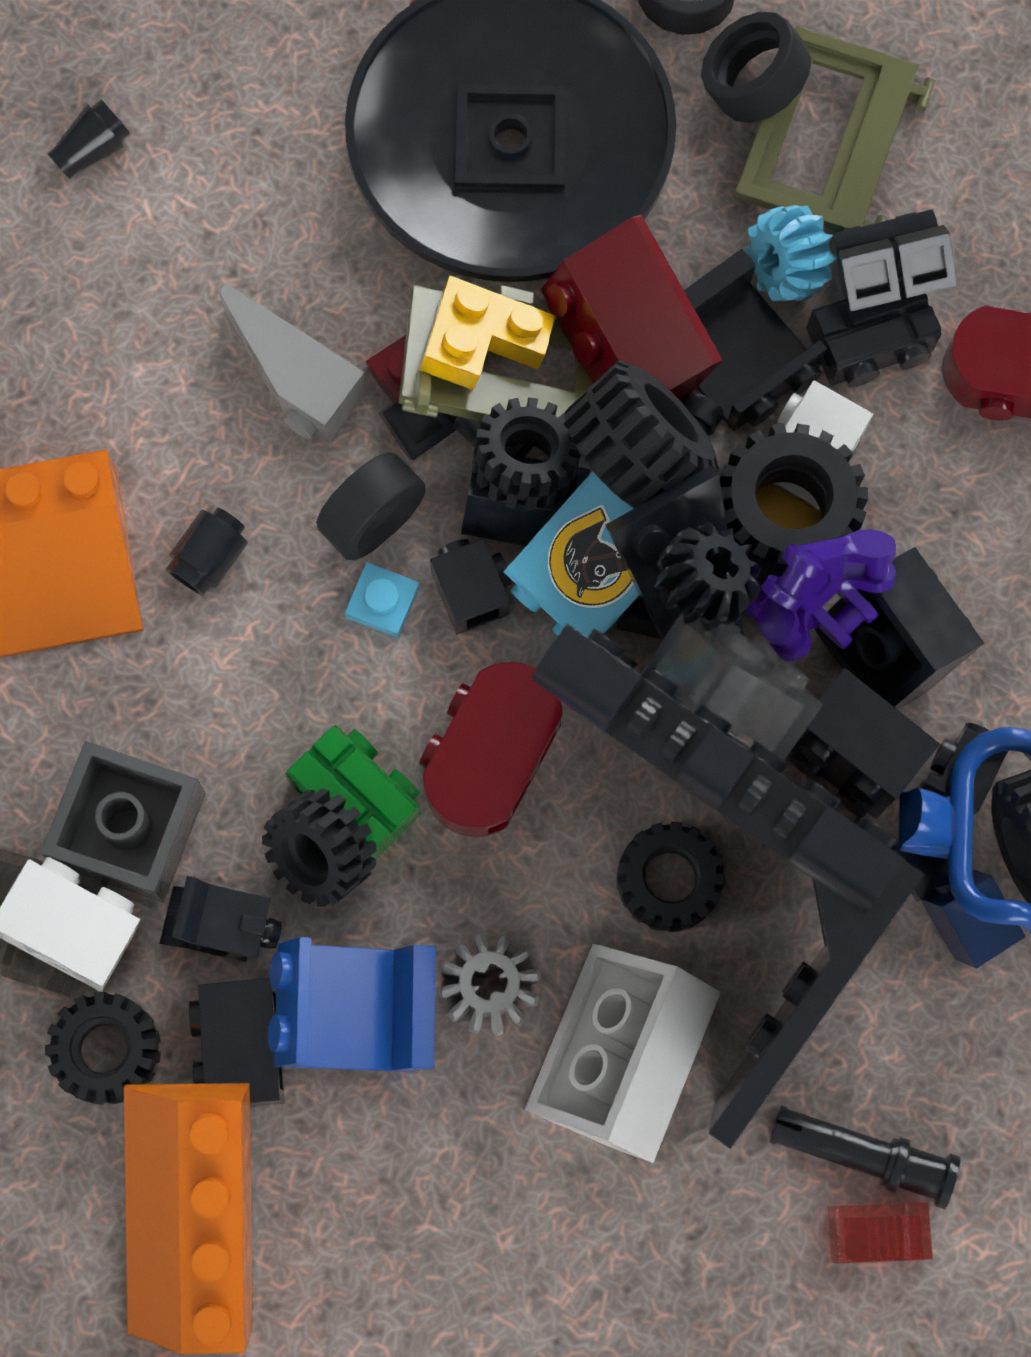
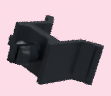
M187 876L184 887L173 886L159 944L246 962L247 957L257 958L260 947L269 949L277 947L281 935L282 922L269 917L266 919L271 898L209 884L199 880V878Z

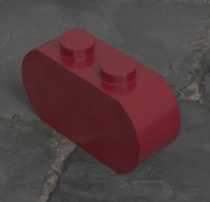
M986 305L972 311L959 324L945 351L942 373L949 392L963 407L978 409L980 416L990 420H1008L1013 415L1031 418L1030 312Z
M517 662L497 663L479 671L471 687L462 683L449 705L447 714L454 718L444 737L435 733L422 754L419 765L426 768L423 773V782L428 806L435 818L452 832L468 837H485L507 828L561 727L562 703L531 680L536 670L534 667Z

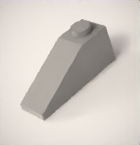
M225 283L219 291L224 311L279 408L286 415L283 419L290 429L305 439L311 440L314 435H317L329 443L367 392L364 371Z

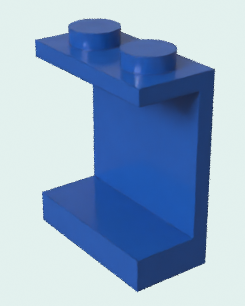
M298 937L279 943L278 951L272 957L269 973L271 986L273 989H276V1014L270 1019L267 1034L269 1049L271 1052H274V1067L415 1072L434 1069L436 946L410 945L391 950L311 944V938Z

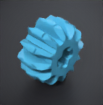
M808 205L782 206L770 209L765 214L758 215L757 224L748 228V236L752 244L744 250L756 265L754 273L757 276L758 291H767L772 302L780 300L786 302L794 299L800 301L811 298L813 294L821 292L824 283L832 280V272L828 264L837 259L829 249V241L833 235L824 233L823 216L812 215Z

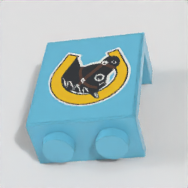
M593 471L504 571L516 583L510 591L522 604L535 613L540 608H543L557 622L552 628L557 636L567 623L586 637L590 635L594 628L606 635L640 597L605 526L634 508L615 495Z

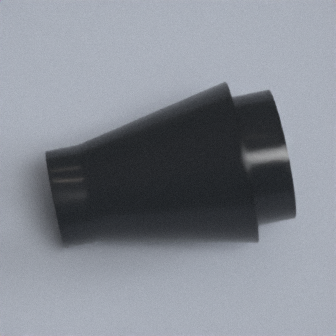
M100 99L92 107L88 104L85 105L57 145L47 154L70 179L77 172L123 148L124 146L121 142L131 133L105 102Z

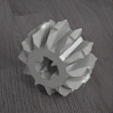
M484 933L476 935L478 954L473 956L462 943H458L454 947V953L464 964L463 968L451 963L442 964L441 974L447 978L459 981V983L443 986L439 989V996L442 1000L462 998L459 1003L451 1008L448 1016L453 1022H456L469 1010L472 1011L473 1016L468 1027L470 1034L477 1035L481 1030L483 1017H491L492 1033L495 1037L503 1035V1022L500 1015L506 1013L512 1023L518 1027L525 1023L526 1019L523 1013L514 1005L516 1001L529 1007L537 1005L539 997L533 992L519 987L539 982L540 973L538 970L532 969L518 972L517 969L523 966L530 958V952L523 948L509 959L506 956L510 947L509 936L502 935L498 940L496 952L488 951V939ZM489 970H495L500 973L499 983L506 982L507 988L504 993L494 991L490 1000L482 999L477 996L480 994V986L472 987L475 977L485 978Z

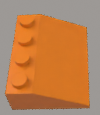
M107 449L0 469V658L144 631L118 472Z

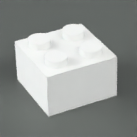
M47 857L42 866L28 859L0 907V938L102 992L138 928L140 919L132 915L135 904L105 887L100 889L98 895L78 886L80 882L78 877L80 875L52 858Z

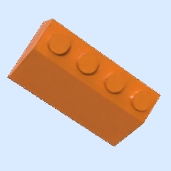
M250 1083L125 1085L127 1333L180 1354L245 1353L252 1332L253 1322Z

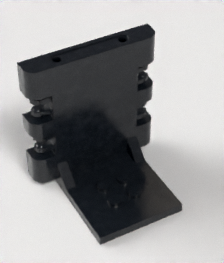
M567 623L540 661L531 680L787 859L813 880L824 946L811 965L803 961L793 973L782 990V997L786 1000L775 1016L767 1012L757 1024L746 1041L747 1046L745 1050L748 1051V1054L715 1100L708 1133L731 1149L924 876V873L890 849L897 839L866 817L862 819L856 817L851 822L836 811L841 800L810 778L800 788L782 775L786 769L785 765L787 762L755 740L749 749L745 748L732 739L736 732L731 729L733 725L702 703L699 704L693 713L683 706L687 698L677 691L679 687L648 665L639 674L634 670L638 664L624 654L626 650L595 628L586 637Z

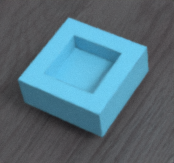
M366 562L346 608L345 617L399 638L420 589V582Z

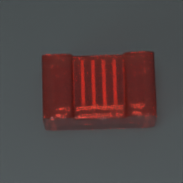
M929 1202L827 1206L831 1263L933 1260Z

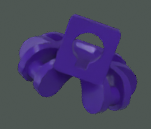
M867 529L858 530L845 537L800 546L789 544L781 555L788 564L787 569L781 578L772 575L767 577L761 586L762 589L758 593L757 599L747 608V613L757 621L758 629L766 640L770 642L771 647L779 658L784 661H797L808 653L811 647L809 630L820 628L828 638L844 650L853 641L850 634L863 621L870 624L879 616L873 606L856 589L872 593H882L890 590L895 584L896 570L891 562L896 556V542L892 536L883 531ZM837 593L846 605L832 618L823 606Z

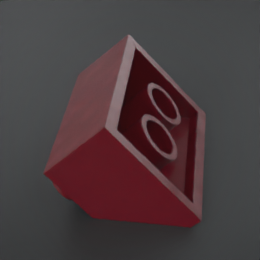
M641 214L631 217L564 259L541 288L550 312L555 315L572 345L575 358L584 367L593 384L617 361H623L651 374L682 401L723 361Z

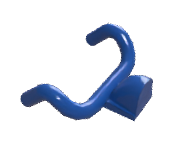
M1001 727L981 733L964 746L953 764L949 797L920 788L901 792L899 801L898 851L948 859V877L951 893L963 911L982 922L1022 926L1031 934V903L1019 900L990 899L979 892L973 879V814L976 771L982 762L991 755L1003 751L1021 752L1031 762V730L1017 727Z

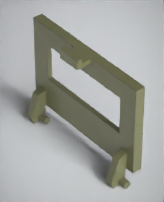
M796 25L795 30L806 44L810 53L811 65H819L863 79L824 192L821 197L770 180L801 96V91L785 109L768 119L755 123L752 135L756 137L734 198L769 210L782 206L808 205L812 215L823 216V227L837 232L856 226L862 227L874 224L866 221L865 218L906 101L915 102L917 110L925 111L935 85V80L925 78L923 85L913 83L919 67L917 63ZM878 215L875 223L887 221V217Z
M417 285L413 286L410 295L399 403L402 404L403 411L434 418L440 412L481 421L485 414L490 416L492 407L498 403L506 410L508 399L519 398L520 406L526 407L528 397L538 398L537 408L545 410L548 402L557 405L555 416L558 418L593 384L584 367L576 358L573 392L484 371L481 372L474 390L420 371L442 291ZM501 285L499 289L500 295L530 306L533 305L534 293ZM555 318L548 344L572 349V345L560 323Z

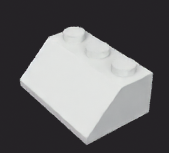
M592 944L524 1110L611 1148L654 1163L721 992L678 966Z

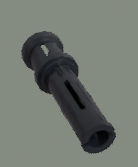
M780 1106L775 1121V1129L772 1131L769 1143L775 1145L777 1143L880 1178L879 1184L885 1186V1190L895 1192L898 1188L934 1199L936 1207L946 1209L959 1172V1156L949 1154L946 1158L911 1147L910 1140L902 1137L899 1139L893 1138L891 1143L789 1110L785 1106Z

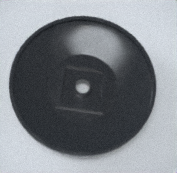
M417 0L396 15L380 31L361 59L347 98L345 135L350 167L365 203L383 227L402 245L424 260L463 276L487 281L524 282L550 278L564 259L631 217L641 214L645 220L662 193L670 172L675 149L676 113L671 86L655 51L642 33L626 17L602 0ZM515 129L521 132L526 140L516 148H506L501 146L495 138L503 130Z

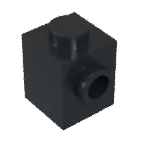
M468 539L451 542L438 550V556L430 559L432 577L456 635L510 615V600L504 588L512 585L511 579L504 573L507 566L500 552L493 555L490 554L484 539L470 543Z

